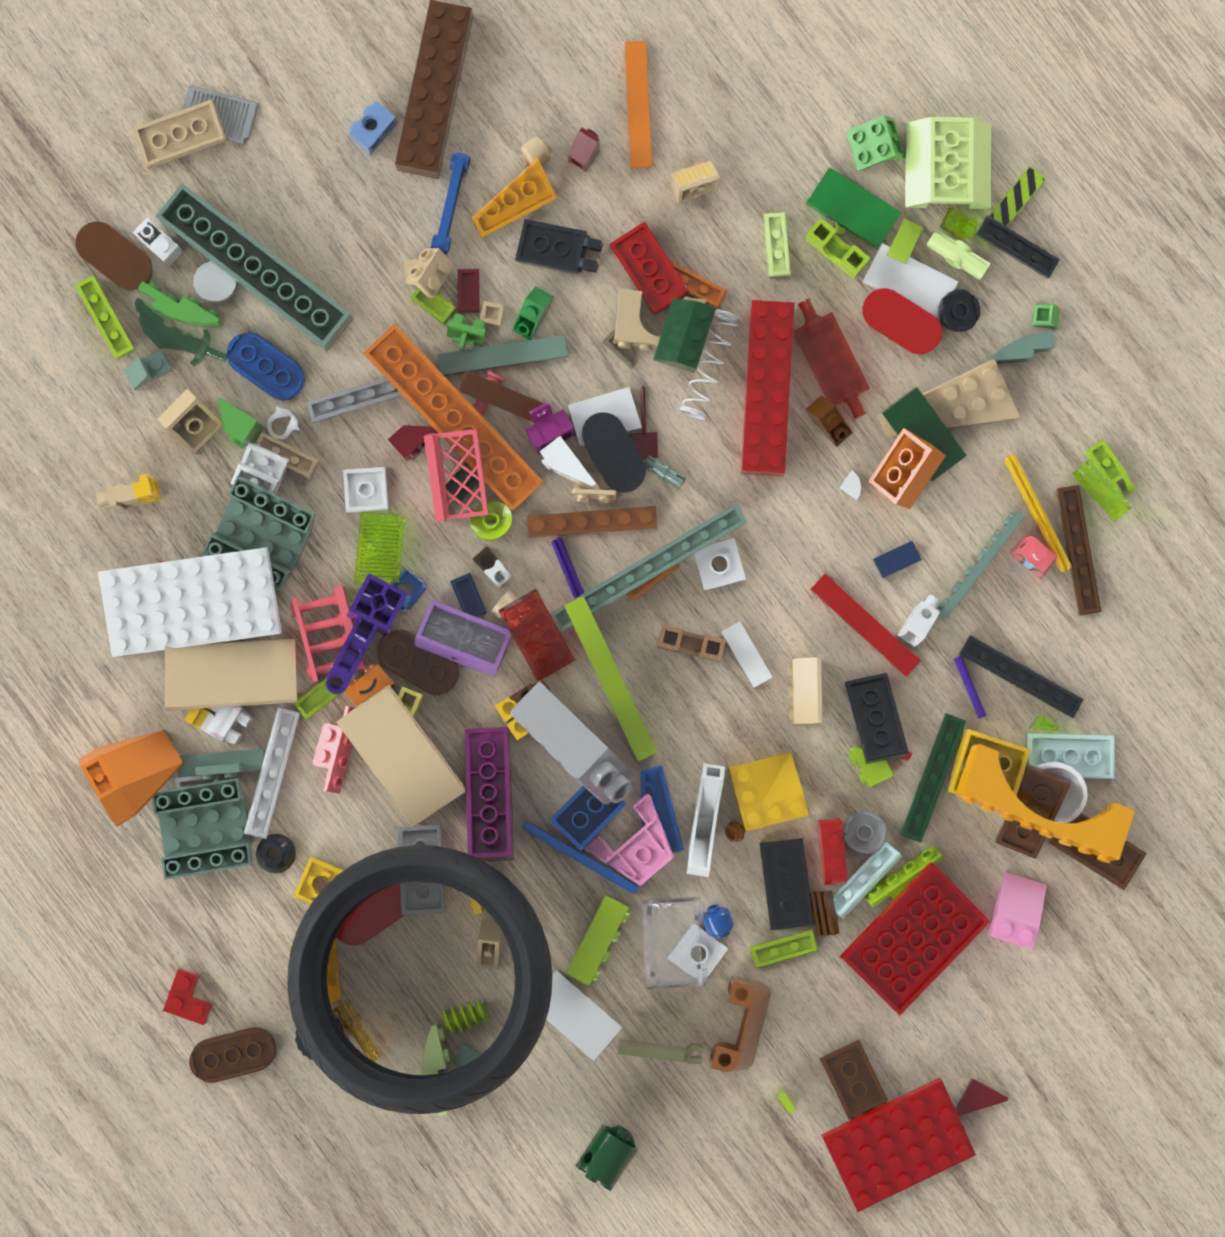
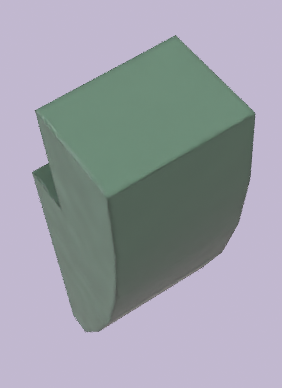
M1054 331L1039 332L1013 341L992 355L987 362L993 359L997 364L1030 362L1034 358V353L1051 352L1055 348Z

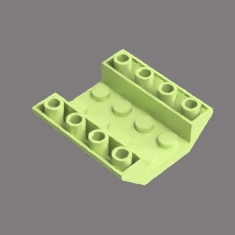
M929 117L906 123L905 208H927L928 204H969V209H991V124L976 118Z

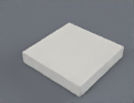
M386 467L343 470L346 513L389 510Z

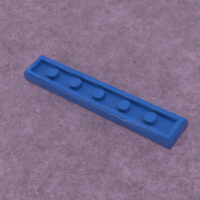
M526 820L523 824V830L630 893L635 894L638 890V885Z

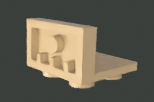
M588 472L601 490L589 489L574 482L573 498L577 499V502L589 503L590 499H598L599 503L610 504L612 500H616V491L605 483L600 473Z

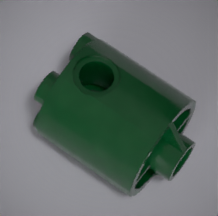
M602 1124L575 1166L585 1172V1177L594 1183L600 1181L604 1188L611 1191L638 1151L632 1133L621 1125L609 1127Z

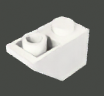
M148 217L133 232L168 267L183 253V250Z

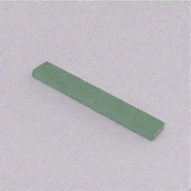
M565 335L438 354L440 372L444 376L461 374L466 371L474 372L568 357Z

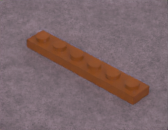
M656 506L527 516L529 538L657 528Z

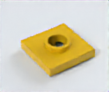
M310 856L293 897L311 904L320 893L315 886L316 880L324 876L332 881L344 870Z

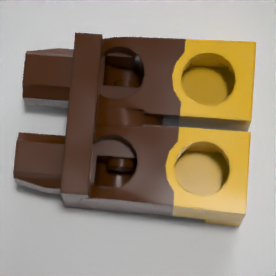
M544 680L540 681L548 690H550ZM529 684L495 705L505 723L514 718L510 711L536 684ZM515 719L507 724L517 742L529 734Z

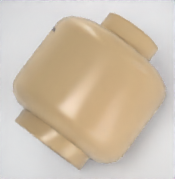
M534 136L521 145L522 154L519 156L525 166L531 165L536 159H539L541 165L550 160L552 149L544 137L540 139Z

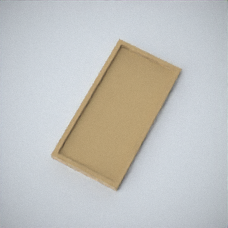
M296 639L202 644L181 648L165 647L166 711L298 702Z
M390 685L337 720L338 726L413 826L466 791L465 786Z

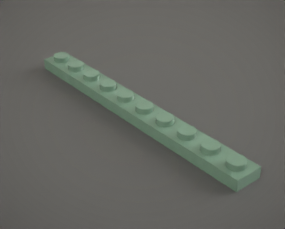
M737 504L579 597L584 596L591 613L594 614L745 525L747 521ZM564 605L550 613L560 632L573 626Z

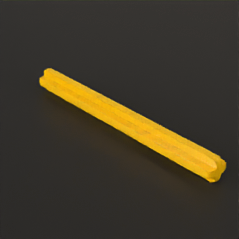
M1012 454L1006 457L1004 462L1049 550L1057 556L1055 562L1059 570L1064 572L1070 569L1072 565L1016 455Z

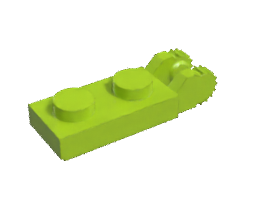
M1102 439L1084 452L1104 482L1111 488L1116 498L1119 500L1124 498L1122 490L1116 484L1120 479L1130 493L1135 490L1134 485L1127 476L1128 473L1105 440Z

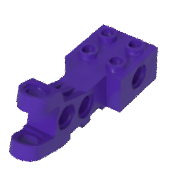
M368 573L346 615L355 620V623L327 675L326 688L329 692L341 694L346 690L375 632L384 636L387 634L408 593ZM340 677L343 680V684L338 687L333 686L331 679Z

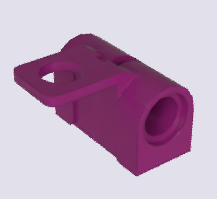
M546 402L529 412L534 425L525 429L538 455L541 454L540 451L559 436L566 441L576 435L574 427L563 409L553 414L549 403Z

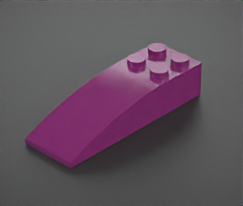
M508 727L465 729L468 854L484 862L514 860Z

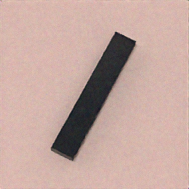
M971 635L959 653L962 657L1070 718H1074L1084 700Z

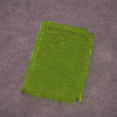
M360 513L354 584H363L368 573L393 585V582L399 583L405 518H399V514Z

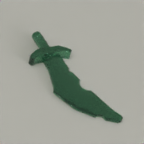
M140 298L135 300L136 312L140 314L138 320L142 330L159 349L166 348L194 354V359L190 361L192 366L200 364L206 355L223 362L226 361L228 354L209 347L211 336L207 329L203 330L202 340L188 334L183 335V332L175 326L167 327L164 324V319L145 305Z

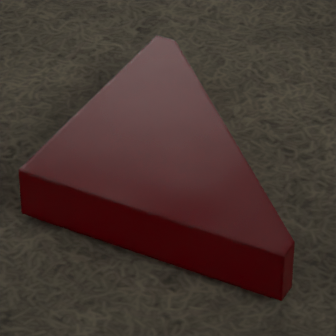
M971 1078L956 1107V1112L958 1116L1006 1102L1009 1098Z

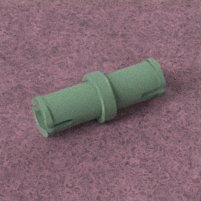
M650 455L645 461L646 469L658 475L659 479H665L679 489L686 480V476L671 469L669 464L665 465Z

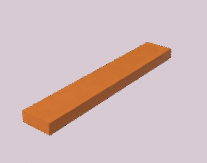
M646 41L625 42L631 169L652 168Z

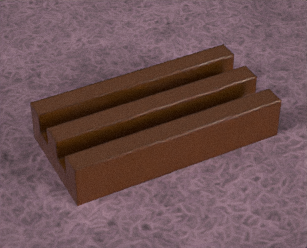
M832 890L810 893L817 936L840 934Z

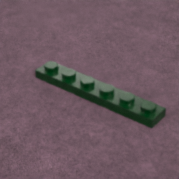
M947 713L944 714L900 832L901 836L919 843L922 842L966 720Z

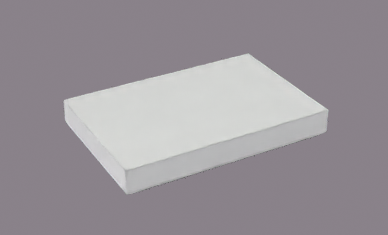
M630 387L568 405L580 447L585 446L582 440L583 425L590 416L596 413L607 412L615 415L622 422L627 433L642 429Z

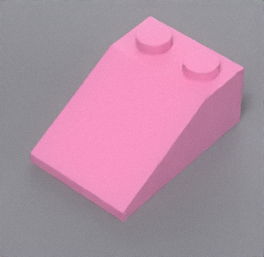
M1004 872L986 934L1033 949L1040 926L1047 885Z

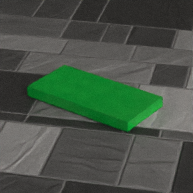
M830 167L806 203V205L833 222H838V225L846 228V230L876 249L880 247L901 214L899 210Z

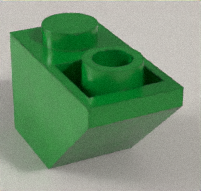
M535 286L525 298L512 331L528 340H532L546 316L554 296Z

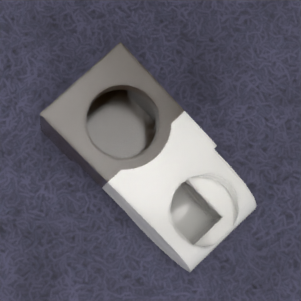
M487 546L472 559L499 588L512 577Z

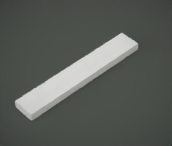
M280 707L277 709L244 834L263 839L267 838L300 716L299 712Z

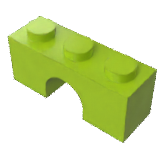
M821 217L805 237V240L853 280L870 260V257L857 246H849L838 237L837 230Z

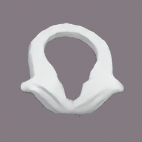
M276 406V412L267 421L269 434L278 440L287 439L295 430H300L298 420L292 412ZM290 416L291 419L286 432L283 435H276L272 431V422L277 418Z

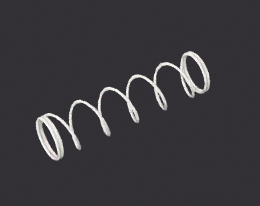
M715 310L714 316L728 323H713L711 326L729 325L737 327L736 323H739L740 318L727 311ZM709 329L722 342H706L705 344L731 345V343L721 339ZM703 348L704 352H705L706 354H708L710 357H712L713 359H715L716 361L703 360V361H699V363L708 362V363L725 364L723 361H721V360L715 358L714 356H712L711 354H709V353ZM697 367V370L710 380H692L689 382V386L704 399H685L682 401L683 406L680 407V411L688 416L703 420L706 419L705 413L686 407L684 402L689 400L712 401L691 387V383L696 381L718 383V381L709 377Z

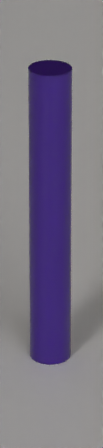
M962 656L954 658L978 719L987 716Z

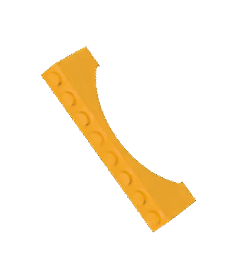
M982 744L971 747L955 795L962 797L961 800L972 805L976 803L986 812L1001 814L1000 817L1002 819L1018 821L1023 828L1029 830L1034 828L1040 831L1039 834L1044 837H1055L1063 845L1076 846L1081 853L1097 855V859L1102 862L1110 863V861L1120 859L1135 813L1134 810L1118 803L1106 804L1105 809L1096 816L1079 823H1059L1045 819L1027 808L1011 790L998 759L1000 752Z

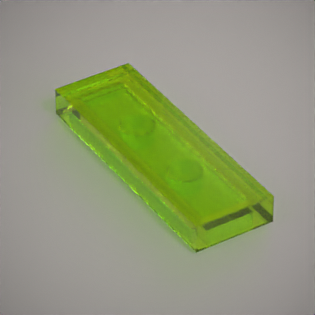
M1089 459L1072 473L1114 521L1118 520L1132 508Z

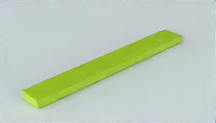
M584 596L565 604L564 607L637 761L657 753Z

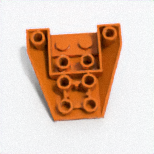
M164 730L98 747L79 759L82 771L116 827L136 816L184 764Z

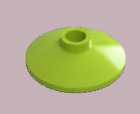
M487 501L488 515L470 517L471 530L478 538L489 541L503 537L510 530L512 525L511 511L505 504L499 501ZM482 503L479 504L474 509V511L483 510ZM491 522H496L494 525L489 526Z

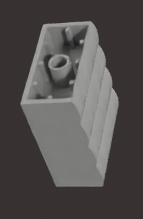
M540 681L510 711L514 719L600 802L608 805L611 801L618 803L629 794L632 788L631 781L636 775Z

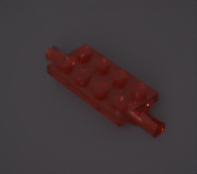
M810 298L806 299L805 302H800L798 307L806 321L805 325L794 330L793 333L825 398L835 406L843 402L847 403L854 420L858 419L859 416H864L867 413L858 396L868 391L870 387L833 313L820 316L817 315Z

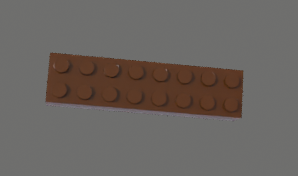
M434 0L429 2L395 161L397 171L435 179L440 177L473 21V12L470 7Z

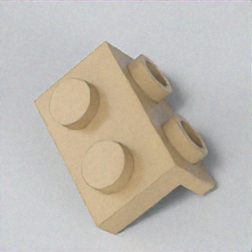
M439 248L425 249L420 253L415 266L409 271L405 282L408 285H416L428 298H434L454 264Z

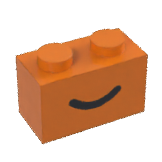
M371 664L363 671L364 675L360 679L354 678L350 681L348 689L344 692L357 707L386 686L390 685L393 688L396 683L380 664L375 666Z

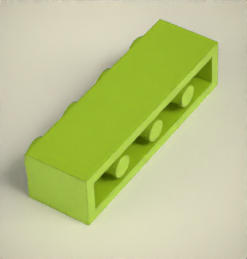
M605 894L566 971L567 975L588 986L591 981L596 982L601 972L598 970L601 961L606 963L611 951L607 950L611 942L616 943L621 933L618 931L621 922L626 923L631 913L627 911L629 908L627 904Z

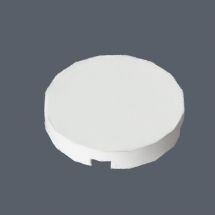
M211 261L202 264L196 270L194 288L202 300L220 304L234 295L237 282Z

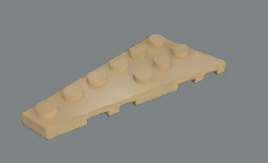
M994 359L922 393L947 428L1020 418ZM882 413L876 416L885 436L897 435Z

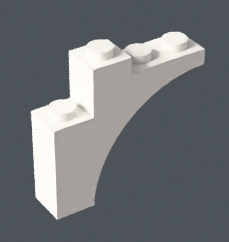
M703 763L690 835L687 874L709 877L716 821L724 781L725 767Z

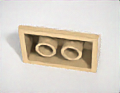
M821 657L792 659L791 664L787 665L788 677H792V685H788V698H792V707L788 708V718L792 720V724L823 723Z

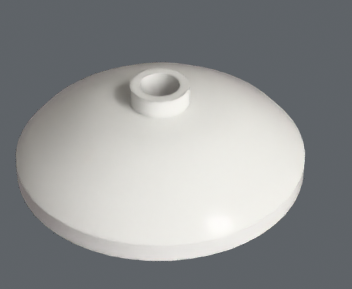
M1049 762L1037 766L1040 769L1071 781V785L1054 822L1069 823L1077 818L1083 811L1088 797L1086 783L1081 774L1073 767L1059 762Z

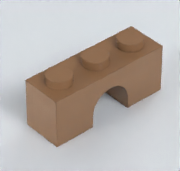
M662 625L657 648L721 662L726 640Z

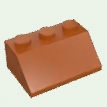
M903 428L868 482L895 504L911 509L946 455L932 444Z

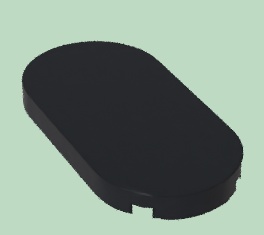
M600 412L590 416L583 425L582 440L605 483L611 489L621 493H629L641 486L645 478L646 467L622 422L615 415L607 412Z

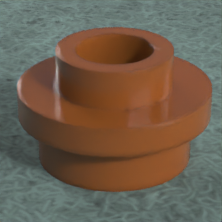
M737 821L729 822L728 826L725 827V835L728 840L740 842L744 839V827Z

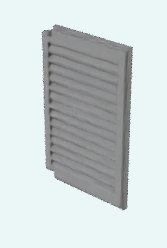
M189 85L183 109L212 99L227 140L244 144L245 139L249 140L259 103Z

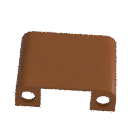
M730 976L728 1003L743 1006L745 1010L736 1045L726 1042L716 1043L711 1050L709 1058L711 1068L731 1072L745 1070L752 1066L770 1000V990L764 984Z

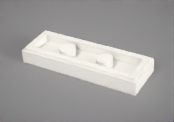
M740 621L721 632L753 688L772 678L771 673Z

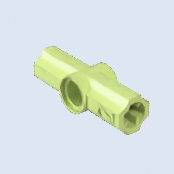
M936 229L926 245L945 257L944 259L954 268L963 269L978 280L982 278L990 266L989 262L973 253L971 247L960 240L955 241L938 229Z

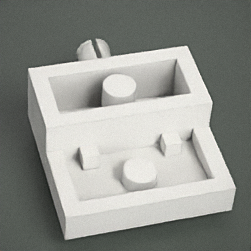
M248 443L243 459L236 468L231 484H234L236 477L240 476L277 494L290 460L256 444Z

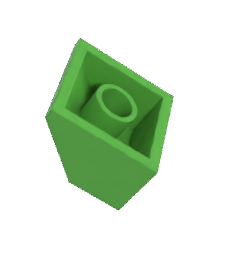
M220 398L218 404L224 430L230 435L228 439L242 449L248 446V443L254 444L264 427L256 419Z

